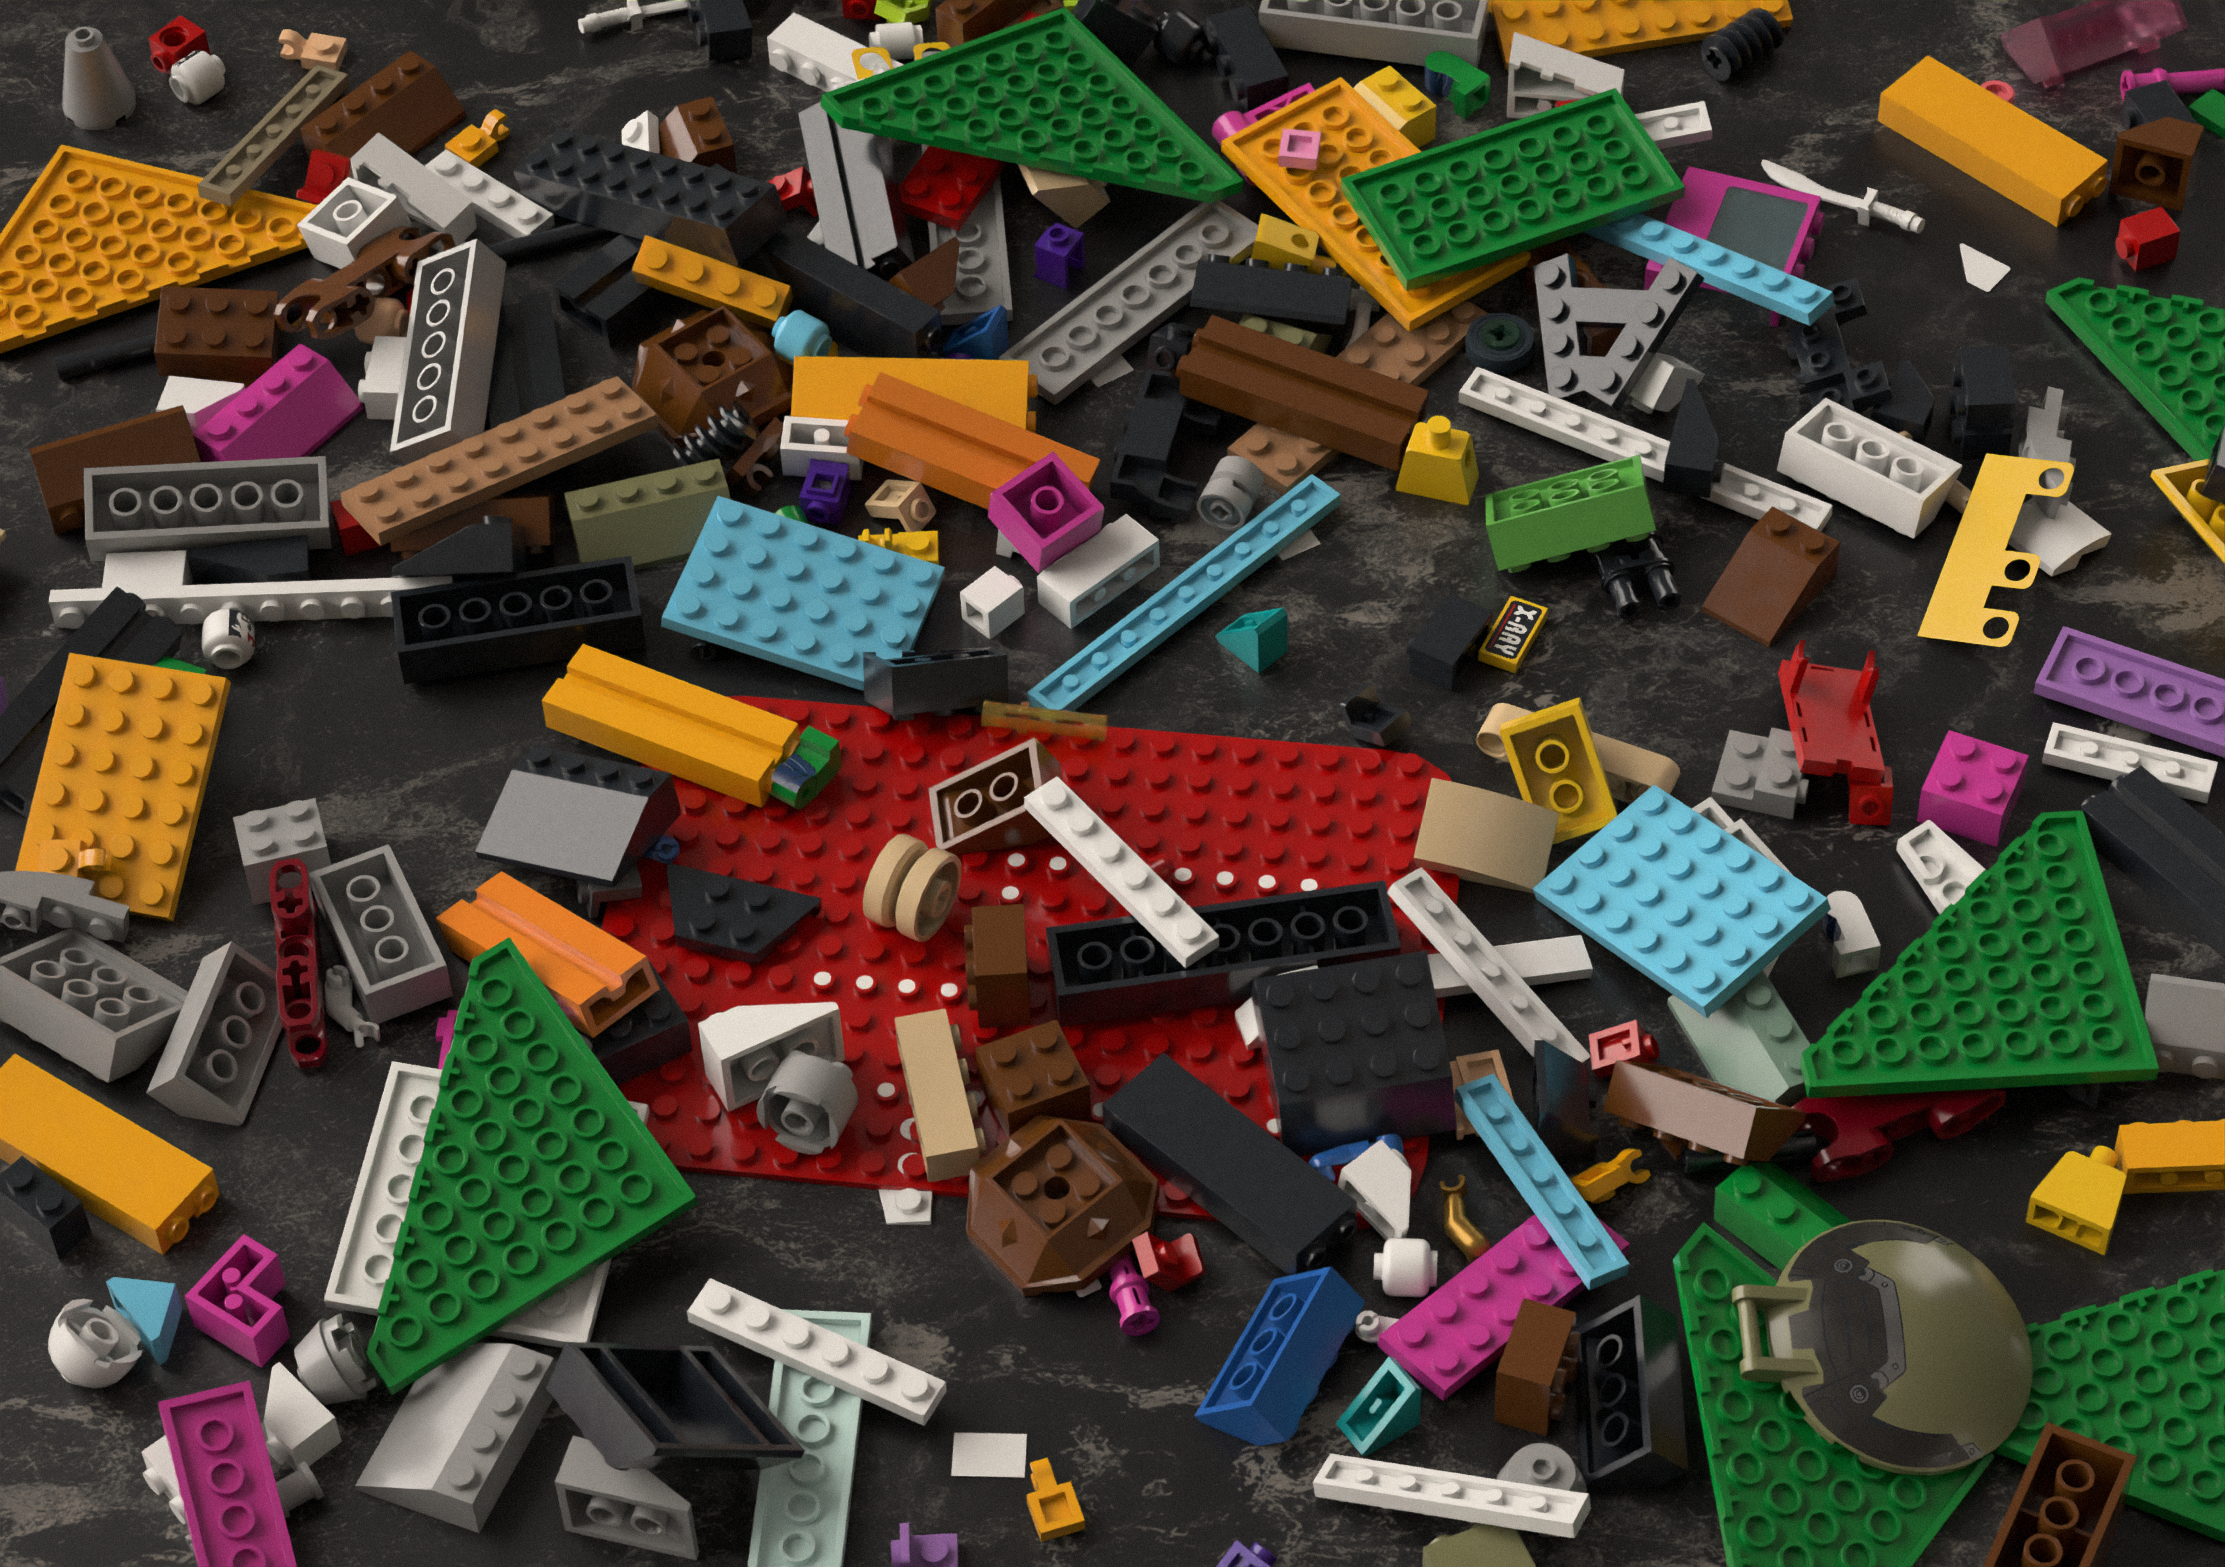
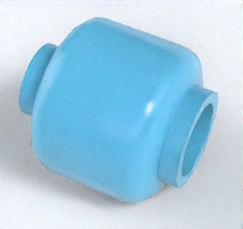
M801 310L793 311L787 317L781 316L772 329L776 353L793 363L794 356L826 357L832 345V337L829 336L828 325Z

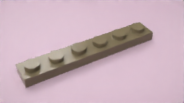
M316 64L198 184L199 197L232 207L302 135L301 127L325 111L349 87L348 74Z

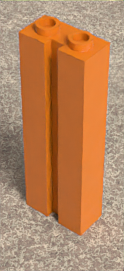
M879 372L873 386L870 384L865 385L858 406H861L862 409L859 415L851 414L844 431V436L849 437L847 454L988 510L991 492L1053 451L1089 491L1094 483L1100 459L882 372Z
M502 871L475 889L477 893L475 901L469 904L461 899L436 917L448 949L471 963L473 958L510 937L572 1025L592 1038L660 989L646 955Z

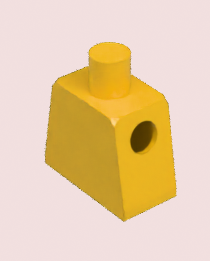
M1261 213L1251 259L1269 261L1268 268L1284 270V263L1308 265L1307 273L1322 275L1323 267L1335 269L1337 264L1333 258L1315 254L1319 239L1316 232Z
M1434 416L1427 423L1420 422L1415 424L1399 473L1396 491L1469 506L1479 478L1471 435L1466 431L1451 429V422L1444 416Z
M2096 1146L2090 1157L2074 1151L2066 1152L2033 1191L2030 1197L2026 1222L2105 1256L2127 1178L2124 1172L2115 1169L2118 1162L2117 1154L2105 1146Z

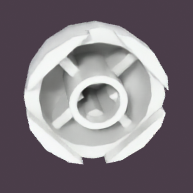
M72 1300L64 1306L50 1330L48 1351L53 1364L62 1377L74 1385L103 1388L117 1383L133 1368L141 1356L142 1350L138 1351L137 1345L141 1341L138 1331L128 1319L107 1305L103 1311L89 1307L93 1300Z

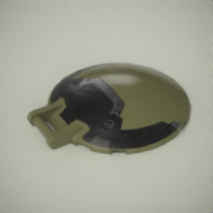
M1863 1220L1839 1225L1822 1232L1802 1246L1786 1264L1776 1286L1740 1285L1731 1291L1733 1306L1738 1308L1744 1358L1739 1363L1741 1378L1747 1381L1781 1383L1785 1393H1791L1806 1413L1804 1420L1818 1434L1832 1445L1836 1441L1848 1450L1858 1454V1460L1879 1469L1909 1475H1936L1960 1470L1996 1450L2015 1429L2024 1413L2032 1385L2033 1365L2030 1342L2023 1319L2007 1290L1979 1259L1954 1241L1934 1231L1917 1225L1891 1220ZM1757 1310H1764L1769 1357H1762Z

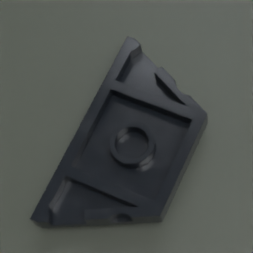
M668 863L666 867L677 946L758 964L772 953V949L776 945L784 943L796 933L795 926L809 915L815 918L822 910V901L819 897Z

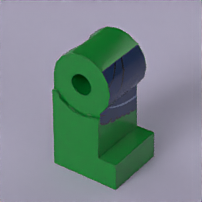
M1436 51L1426 57L1424 71L1425 88L1433 94L1443 95L1454 103V113L1465 120L1490 101L1491 76L1447 51Z
M808 726L800 735V745L786 762L781 763L771 776L773 779L772 790L769 795L798 810L803 809L842 768L839 741Z

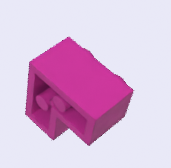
M245 1234L233 1244L185 1295L194 1327L261 1368L291 1337L283 1307L272 1301L275 1295L286 1285L278 1254Z

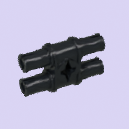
M1649 532L1647 538L1635 542H1626L1625 539L1609 542L1610 546L1597 552H1590L1591 563L1597 567L1601 577L1600 584L1602 590L1612 596L1621 619L1631 620L1641 614L1642 604L1635 590L1650 586L1658 607L1662 611H1670L1680 605L1681 595L1673 579L1675 567L1663 548L1664 541L1658 532Z

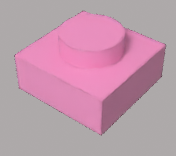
M1283 129L1278 166L1316 170L1321 132Z

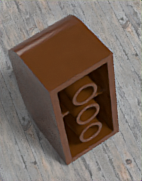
M2046 1422L1983 1567H2101L2112 1543L2127 1500L2137 1456Z

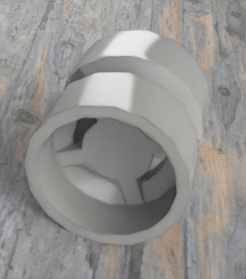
M1226 456L1217 464L1209 479L1210 482H1208L1197 501V510L1200 516L1216 529L1236 531L1245 523L1252 505L1265 485V477L1262 471L1246 458Z

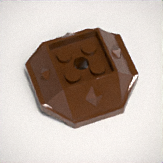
M723 305L713 311L703 309L684 320L677 319L675 325L640 343L631 390L657 414L658 427L655 429L670 444L676 443L680 447L685 448L686 445L682 435L688 433L694 439L698 438L694 425L698 423L708 430L710 426L706 416L712 414L720 420L722 416L718 406L721 404L733 410L732 401H737L749 413L757 426L789 410L792 405L794 365L776 353L774 348L775 340L760 325L745 321Z
M1037 1115L970 1168L966 1233L969 1241L1024 1297L1042 1295V1292L1084 1290L1135 1249L1132 1239L1145 1232L1153 1234L1156 1206L1160 1192L1159 1181L1102 1124ZM1059 1194H1067V1195H1066L1064 1198H1062V1199H1058V1200H1053V1199H1052V1198L1055 1197L1056 1195H1059Z

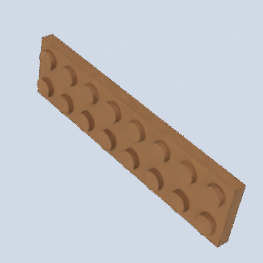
M1466 300L1409 332L1388 312L1335 358L1418 386L1465 346V336L1470 324L1479 317L1489 313ZM1259 422L1228 447V456H1239L1253 462L1262 471L1265 477V484L1283 496L1308 476L1317 473L1341 452Z
M616 376L341 492L342 506L381 546L658 427L657 414Z

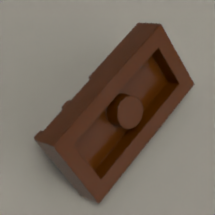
M776 417L760 433L759 439L749 446L725 475L729 492L740 481L744 492L754 497L762 487L754 481L753 477L759 478L765 484L773 475L767 466L756 463L761 457L769 461L781 446V441L778 440V437L783 432L784 424Z

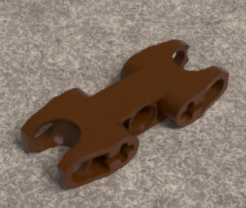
M400 226L376 237L360 249L357 259L326 279L312 278L307 280L280 300L273 312L279 331L298 333L310 328L312 338L327 340L355 328L372 315L375 301L377 300L374 298L388 297L407 284L414 286L417 262L430 257L429 248L441 240L444 251L456 247L452 234L432 232L421 237L419 228ZM408 234L411 240H402V237ZM293 304H298L302 309V317L293 324H289L287 321V311ZM320 324L330 325L326 331H322L320 328Z

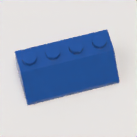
M1332 1267L1273 1279L1196 1412L1195 1417L1201 1423L1257 1446L1289 1440L1298 1430V1421L1307 1405L1317 1396L1319 1392L1318 1386L1326 1371L1337 1361V1352L1344 1339L1356 1327V1318L1363 1308L1365 1301Z

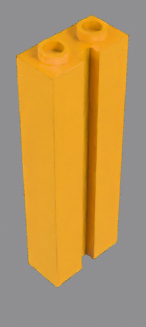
M1928 55L1881 93L1878 121L2056 227L2069 217H2075L2083 204L2092 197H2098L2107 185V178L2105 177L2108 164L2107 159Z
M794 356L792 417L849 420L852 413L859 415L862 409L861 406H858L865 385L870 384L873 386L879 372H882L1036 434V411H1029L1030 398H1037L1038 374H1031L1028 360Z
M582 644L567 665L568 673L564 679L558 678L542 699L546 727L761 808L770 796L773 772L781 763H785L800 745L799 725L796 722Z
M15 1053L0 1068V1159L12 1165L21 1156H24L81 1200L84 1209L162 1255L174 1243H178L184 1238L189 1229L188 1220L192 1215L198 1218L203 1212L209 1211L215 1204L220 1192L211 1167Z

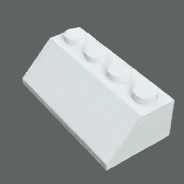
M1825 398L1785 433L1777 471L1791 477L1798 483L1805 484L1825 494L1832 500L1839 501L1859 511L1866 517L1873 518L1893 528L1900 534L1914 539L1935 519L1961 472L1962 464Z

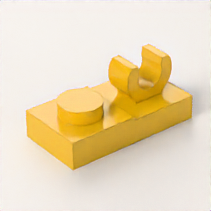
M885 528L884 534L870 535L869 529H864L862 535H858V540L939 565L938 531L898 532V534H892L890 528Z

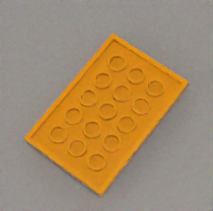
M69 653L15 871L38 872L41 840L81 839L87 843L86 850L105 849L106 854L114 855L113 872H84V879L95 881V897L127 905L131 915L173 922L231 682L225 677Z

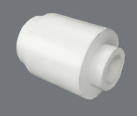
M911 22L876 24L875 32L869 33L870 48L883 47L887 49L890 58L893 60L914 59V46L923 43L921 25L912 26Z

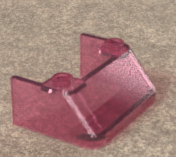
M2094 0L2049 17L2046 15L2041 16L1999 36L2004 50L2034 85L2042 83L2043 88L2046 89L2065 82L2063 74L2136 48L2139 54L2160 48V39L2188 28L2179 0Z

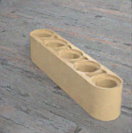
M1495 704L1477 734L1476 743L1478 747L1491 757L1509 762L1499 733L1500 724L1534 712L1511 704ZM1592 732L1613 798L1632 804L1653 785L1671 794L1681 774L1680 768L1673 760Z

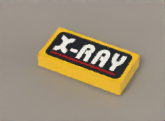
M1510 596L1479 650L1478 661L1516 674L1548 618V608Z

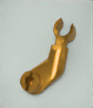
M1458 1175L1459 1185L1456 1187H1447L1444 1181L1439 1182L1442 1198L1445 1201L1444 1228L1448 1237L1466 1255L1467 1260L1473 1263L1478 1259L1477 1256H1482L1490 1249V1241L1467 1218L1466 1203L1463 1200L1468 1192L1465 1177Z

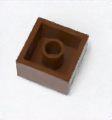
M1024 904L972 907V924L964 925L969 1011H978L979 1028L1031 1025Z
M1057 1019L975 1048L978 1080L1007 1138L1037 1115L1079 1120L1091 1115L1090 1084Z
M1523 1298L1497 1370L1495 1422L1547 1436L1552 1420H1561L1567 1400V1394H1563L1566 1383H1574L1580 1363V1358L1576 1356L1582 1333L1575 1331L1576 1312Z

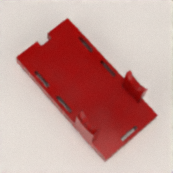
M1800 639L1799 644L1795 647L1791 661L1782 660L1778 671L1799 771L1801 773L1832 777L1834 772L1847 774L1850 780L1881 784L1885 767L1869 705L1880 676L1878 674L1880 668L1875 667L1876 657L1874 656L1876 650L1869 651L1863 671L1861 672L1808 663L1810 657H1804L1806 640Z

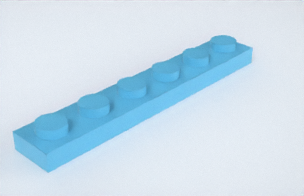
M1494 1073L1456 1087L1454 1100L1588 1290L1628 1275L1630 1263Z

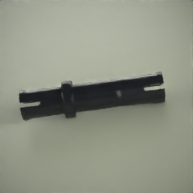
M1810 1129L1794 1132L1769 1162L1750 1160V1162L1772 1163L1792 1159L1814 1158L1817 1156V1143L1814 1131ZM1687 1144L1681 1146V1162L1685 1173L1722 1168L1724 1172L1734 1171L1735 1167L1740 1166L1724 1161V1153L1718 1150H1714V1154H1706L1689 1149Z

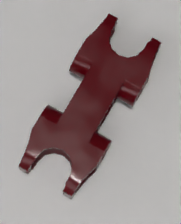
M299 858L281 860L274 864L269 875L270 902L274 917L277 952V996L281 1021L287 1032L291 1059L294 1064L302 1069L322 1066L329 1054L328 1022L324 1008L320 961L322 955L319 916L315 901L312 899L307 867ZM295 872L302 876V881L294 888H283L278 884L280 877L286 873ZM313 1037L320 1041L319 1049L312 1054H301L296 1049L298 1042L304 1038Z
M2005 1088L1823 1098L1805 1097L1792 1106V1108L1807 1112L1805 1121L1795 1132L1812 1129L1814 1135L1824 1137L1832 1143L1811 1160L1812 1169L1810 1174L1816 1182H1831L1858 1177L1883 1166L1889 1161L1894 1153L1892 1141L1929 1126L1939 1139H1949L1971 1130L2005 1104L2007 1090Z

